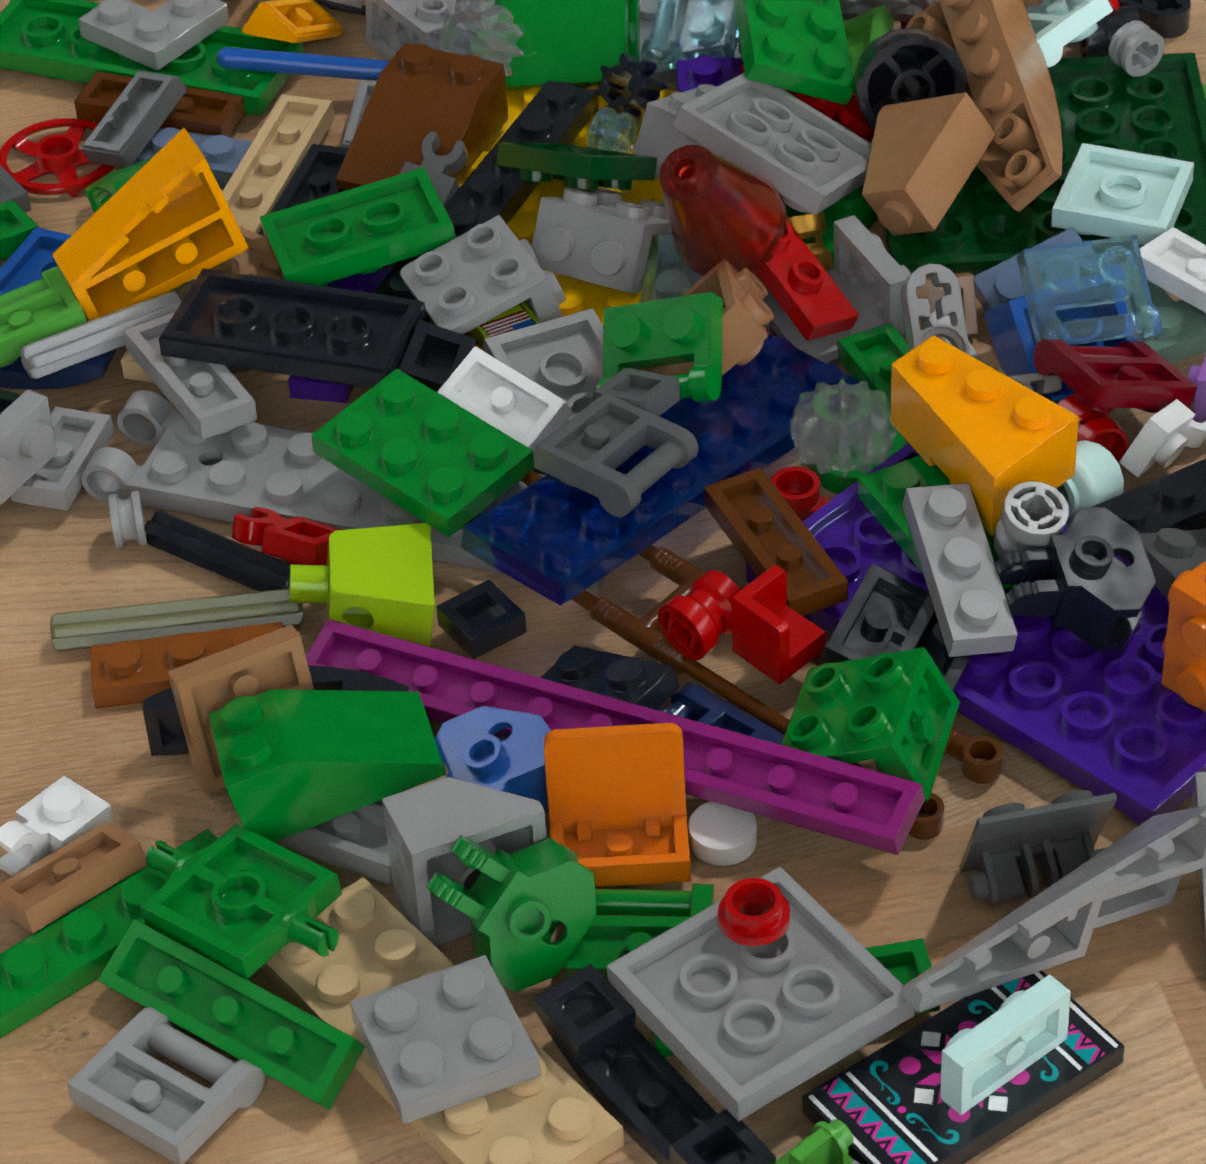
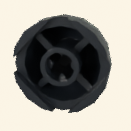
M914 27L891 30L875 39L860 56L854 74L856 103L868 125L874 131L878 113L883 106L965 93L966 83L968 84L967 72L953 47L933 32Z

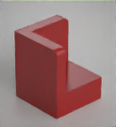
M773 565L732 597V651L779 685L824 650L825 631L787 605V571L778 565Z

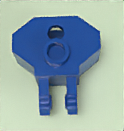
M481 706L443 722L435 740L442 761L449 771L446 777L538 800L544 808L545 814L549 813L544 736L551 730L541 715ZM503 728L512 729V733L507 739H498L494 736L497 731Z

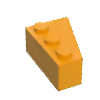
M182 128L68 238L52 256L81 305L87 320L91 321L166 293L197 277L202 269H212L246 251L249 247L205 156L186 129Z
M934 335L892 363L891 423L930 467L937 465L950 479V485L969 483L977 510L981 514L982 526L991 537L994 535L996 526L1001 518V510L1008 492L1017 484L1028 481L1043 482L1057 489L1075 475L1079 416Z

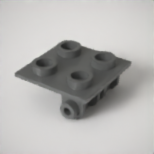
M1079 790L1055 798L1051 805L1025 809L1021 803H1008L986 811L982 818L977 819L959 865L961 873L977 870V872L969 873L968 875L969 888L973 900L985 899L988 905L1023 899L1025 892L1029 898L1035 897L1039 894V881L1033 859L1038 860L1043 882L1047 889L1059 880V876L1060 879L1103 851L1105 848L1094 850V846L1117 801L1116 793L1093 797L1091 791Z

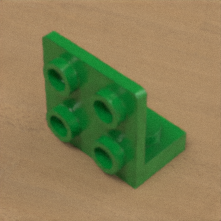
M925 647L894 653L887 652L877 656L837 663H825L812 667L807 671L781 745L844 763L874 759L880 773L920 783L925 797L924 802H928L960 701Z

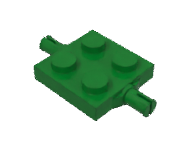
M238 824L231 827L213 844L193 854H185L162 840L155 842L156 848L151 845L145 858L147 866L164 873L169 878L161 889L140 906L145 925L247 980L289 943L297 942L315 951L322 957L329 955L328 949L332 952L335 950L339 940L337 929L328 927L314 919L342 895L337 873Z

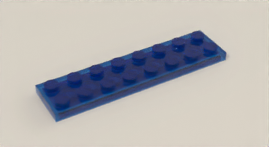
M768 334L762 349L750 362L742 366L736 364L722 376L721 394L716 401L698 403L692 398L680 399L659 416L690 431L697 440L698 454L683 468H672L643 492L640 504L626 516L616 517L611 515L602 507L598 497L579 488L568 486L559 479L546 474L464 526L461 548L552 602L562 606L706 508L704 486L760 467L763 470L809 439L819 425L832 418L843 416L861 404L865 383L845 374L839 367L822 362L799 350L791 342ZM644 445L615 470L626 475L654 452L655 449Z

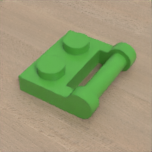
M58 266L41 272L42 279L0 295V367H5L15 362L21 356V349L25 345L87 322L81 305Z

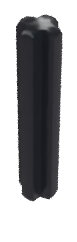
M164 511L156 512L152 519L147 521L144 526L147 544L259 592L289 588L291 564Z

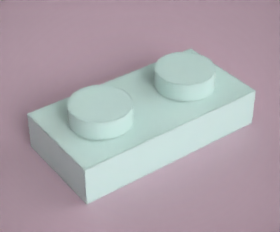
M1049 974L1028 990H1020L1010 995L997 1012L973 1029L966 1028L955 1034L947 1043L945 1049L942 1050L940 1098L958 1114L963 1115L1067 1040L1071 991Z

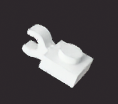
M1176 399L1149 418L1119 463L1137 478L1156 464L1166 468L1179 456L1185 447L1198 448L1206 440V420L1203 423L1192 420L1196 414Z
M62 776L15 812L16 821H9L0 827V847L8 851L6 855L0 858V869L13 877L40 861L50 852L57 851L107 821L113 825L111 804L66 776Z

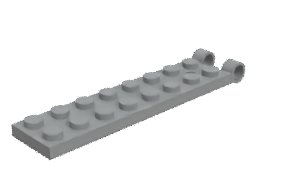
M149 390L134 392L117 418L120 431L130 441L145 446L156 444L143 466L136 465L135 461L120 449L102 447L94 453L81 475V482L85 490L101 502L109 503L108 495L116 494L119 499H127L130 497L131 491L139 490L142 506L232 523L234 522V515L238 513L251 517L252 508L254 507L273 510L280 517L286 519L300 516L344 530L425 523L315 454L311 437L313 433L249 422L233 428L228 433L214 435L202 440L177 409L172 408L161 395ZM141 415L147 417L150 421L144 419ZM539 474L628 529L636 507L624 517L613 516L602 507L598 497L557 481L555 477ZM518 481L473 518L583 589L600 591L620 547L619 542L521 481ZM431 527L433 561L541 581L461 529L449 538Z

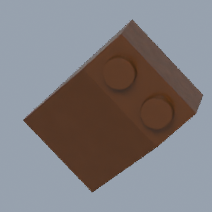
M404 43L380 72L336 177L337 188L350 190L399 175L405 161L421 166L424 160L421 151L422 142L431 131L438 133L442 143L436 154L438 156H446L451 153L457 140L464 142L468 152L466 164L458 173L450 175V177L456 178L459 184L509 119L504 64L484 60L475 55H460L432 49L424 44Z

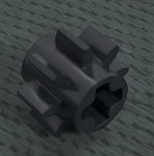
M622 53L619 58L620 65H615L611 68L601 66L600 69L604 75L601 79L600 87L594 90V94L603 97L608 103L603 113L605 116L618 119L623 115L625 122L640 125L641 113H645L647 103L658 100L660 91L665 90L667 84L658 82L652 76L657 67L655 62L643 59L637 64L634 56Z

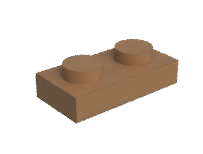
M106 821L1 883L0 912L33 934L146 866V859L141 844Z

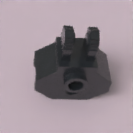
M1105 507L1080 508L1064 535H1051L1047 548H1026L1023 551H1019V549L1016 551L1010 550L1009 553H1003V556L995 562L1001 583L1005 582L1006 585L1012 584L1014 586L1005 594L1011 615L1015 614L1016 617H1024L1026 615L1030 617L1049 616L1052 628H1067L1098 652L1124 650L1141 620V609L1156 583L1138 530ZM1120 554L1127 557L1132 565L1126 567L1114 555Z

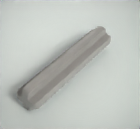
M169 291L30 343L21 349L22 365L30 378L39 379L126 345L124 330L174 313L182 301L176 292Z

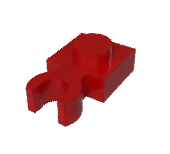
M254 507L252 508L251 517L239 513L234 515L232 539L244 544L262 546L263 553L285 559V562L291 565L327 564L329 535L336 530L344 529L300 516L286 519L280 517L273 510Z

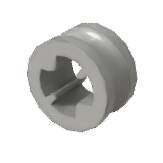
M1133 20L1119 28L1112 37L1109 45V56L1111 61L1122 67L1128 74L1133 77H1140L1149 73L1159 63L1164 53L1165 43L1163 37L1151 30L1145 23Z
M139 490L131 491V495L127 499H119L116 494L108 495L116 549H124L125 544L131 540L137 541L139 546L148 545Z

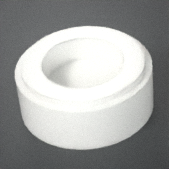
M710 801L695 809L689 818L690 849L698 859L705 863L716 866L734 865L747 859L756 848L757 821L753 813Z

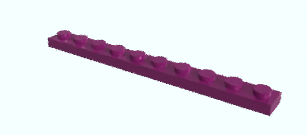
M331 619L326 621L306 655L307 663L311 666H328L371 673L409 686V692H419L428 719L441 724L481 706L541 715L551 731L556 729L674 723L682 729L685 793L687 795L895 855H899L925 800L920 783ZM503 728L497 731L494 736L498 739H507L511 735L512 729Z

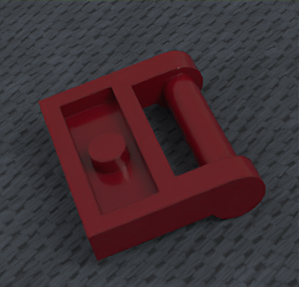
M1044 339L1037 343L1034 349L1033 363L1040 375L1058 376L1080 396L1079 401L1084 406L1102 413H1111L1115 408H1137L1149 413H1158L1176 399L1187 408H1190L1198 388L1143 341H1122L1116 347L1069 346L1061 339Z

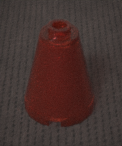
M699 145L679 147L667 156L661 166L659 179L673 244L684 264L695 273L697 272L701 275H706L723 259H726L738 272L747 268L754 274L766 267L774 257L771 252L777 245L780 236L784 238L787 229L786 207L773 184L762 175Z

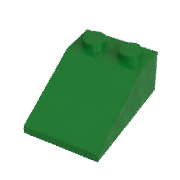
M270 689L255 696L236 698L227 703L222 709L208 714L225 788L244 828L272 842L292 836L447 774L419 692Z

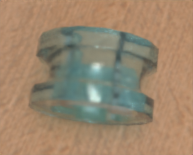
M607 106L601 108L591 122L587 138L588 147L630 153L637 133L635 116L626 112L618 115L617 110Z

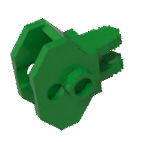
M460 835L451 851L456 854L461 862L473 869L480 870L481 874L469 890L452 877L435 872L426 888L441 900L466 914L471 920L473 955L476 958L486 955L501 985L513 992H518L558 976L597 917L594 873L578 862L577 854L573 850L553 838H548L509 854L499 847L493 853L471 839ZM560 922L564 924L563 935L558 940L550 942L552 934Z

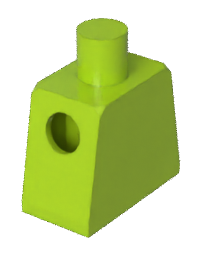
M418 523L334 531L329 535L327 566L290 565L289 603L327 604V620L331 619L431 647L435 601L430 525Z

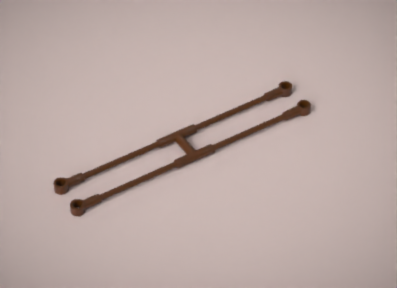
M530 471L519 481L648 560L653 570L676 583L679 587L643 618L639 619L606 597H595L475 519H472L461 528V530L590 611V616L593 620L662 664L674 666L675 672L678 674L685 672L761 722L785 735L789 719L701 663L680 654L663 634L658 622L660 608L675 596H687L690 594L692 583L705 573L698 567L665 547L656 548L534 471ZM823 651L809 662L816 666L822 665L818 661ZM952 726L944 752L962 762L961 770L968 780L981 784L996 780L1001 774L1003 749L1001 744L989 736L970 737ZM978 758H985V759H987L988 761H979V760H976V759H978ZM856 762L848 763V764H851V765H855V766L862 767L861 765H859V764L856 763ZM931 792L929 801L923 802L918 814H928L930 817H916L909 832L911 837L928 840L938 836L943 830L945 805L938 795Z

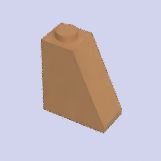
M966 92L883 106L877 116L862 195L877 214L880 223L889 230L892 236L935 231L996 133Z

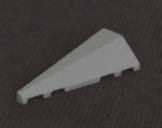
M1206 805L1154 815L901 987L900 995L917 1013L1083 957L1086 954L1093 929L1172 903L1181 876L1206 867Z

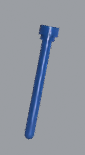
M233 47L220 49L216 57L218 64L225 69L377 81L380 72L389 63L388 60Z

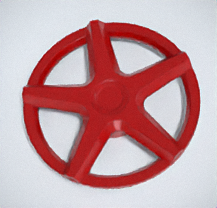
M61 118L33 124L15 133L5 142L0 150V166L28 193L38 195L68 193L73 198L78 197L81 189L87 188L115 168V166L102 164L92 173L78 179L76 167L99 164L89 162L83 151L79 149V142L85 129L94 131L98 123L84 119ZM69 127L66 134H52L42 138L37 143L26 139L29 135L43 130ZM13 148L35 158L36 162L19 172L13 173L7 165V156ZM48 174H55L60 183L55 184L31 182Z

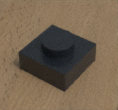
M490 579L436 606L438 625L472 659H476L527 632L525 613Z

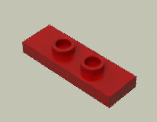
M765 190L718 202L712 215L806 341L853 328L859 317L858 312Z

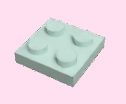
M1082 143L1053 205L1051 227L1066 230L1074 227L1078 234H1093L1126 240L1137 245H1146L1174 227L1193 181L1194 162Z

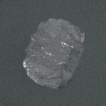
M456 0L454 15L448 12L439 13L444 26L441 31L429 33L433 40L440 44L436 48L437 50L460 55H475L484 60L502 63L505 67V77L514 76L509 63L511 58L523 56V53L519 47L513 44L524 33L518 25L512 23L514 16L507 8L501 5L496 6L491 0H473L472 3L467 0Z
M841 378L837 385L832 386L823 382H817L814 392H805L799 395V402L796 409L793 410L794 418L791 419V438L794 439V448L800 454L802 464H816L820 475L831 470L841 471L845 478L850 470L857 469L863 473H868L873 463H881L888 458V452L893 445V437L896 436V428L891 423V406L887 402L885 391H870L867 381L851 385L846 384L843 378Z

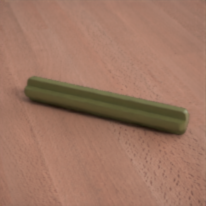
M288 588L63 612L51 616L50 634L55 650L67 651L120 641H133L282 622L283 627L288 625L298 626L303 622V603H289Z

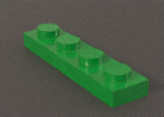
M135 919L132 921L98 979L105 986L144 1008L151 1007L168 1016V1020L234 1058L246 1060L262 1069L261 1072L328 1110L331 1109L365 1049L364 1044L350 1035Z

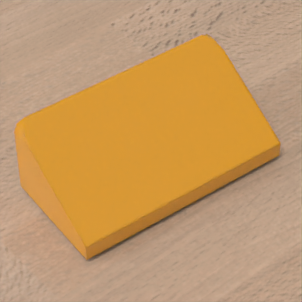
M315 0L260 2L241 30L242 33L290 43L340 37L345 31L343 26Z

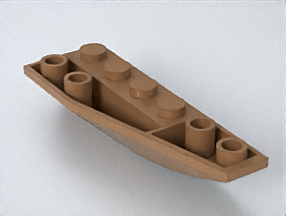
M935 0L923 12L913 16L905 28L914 27L933 32L953 47L967 72L968 84L966 83L965 92L996 133L976 166L1013 209L1020 212L1061 177L1063 154L1061 122L1054 88L1023 0Z

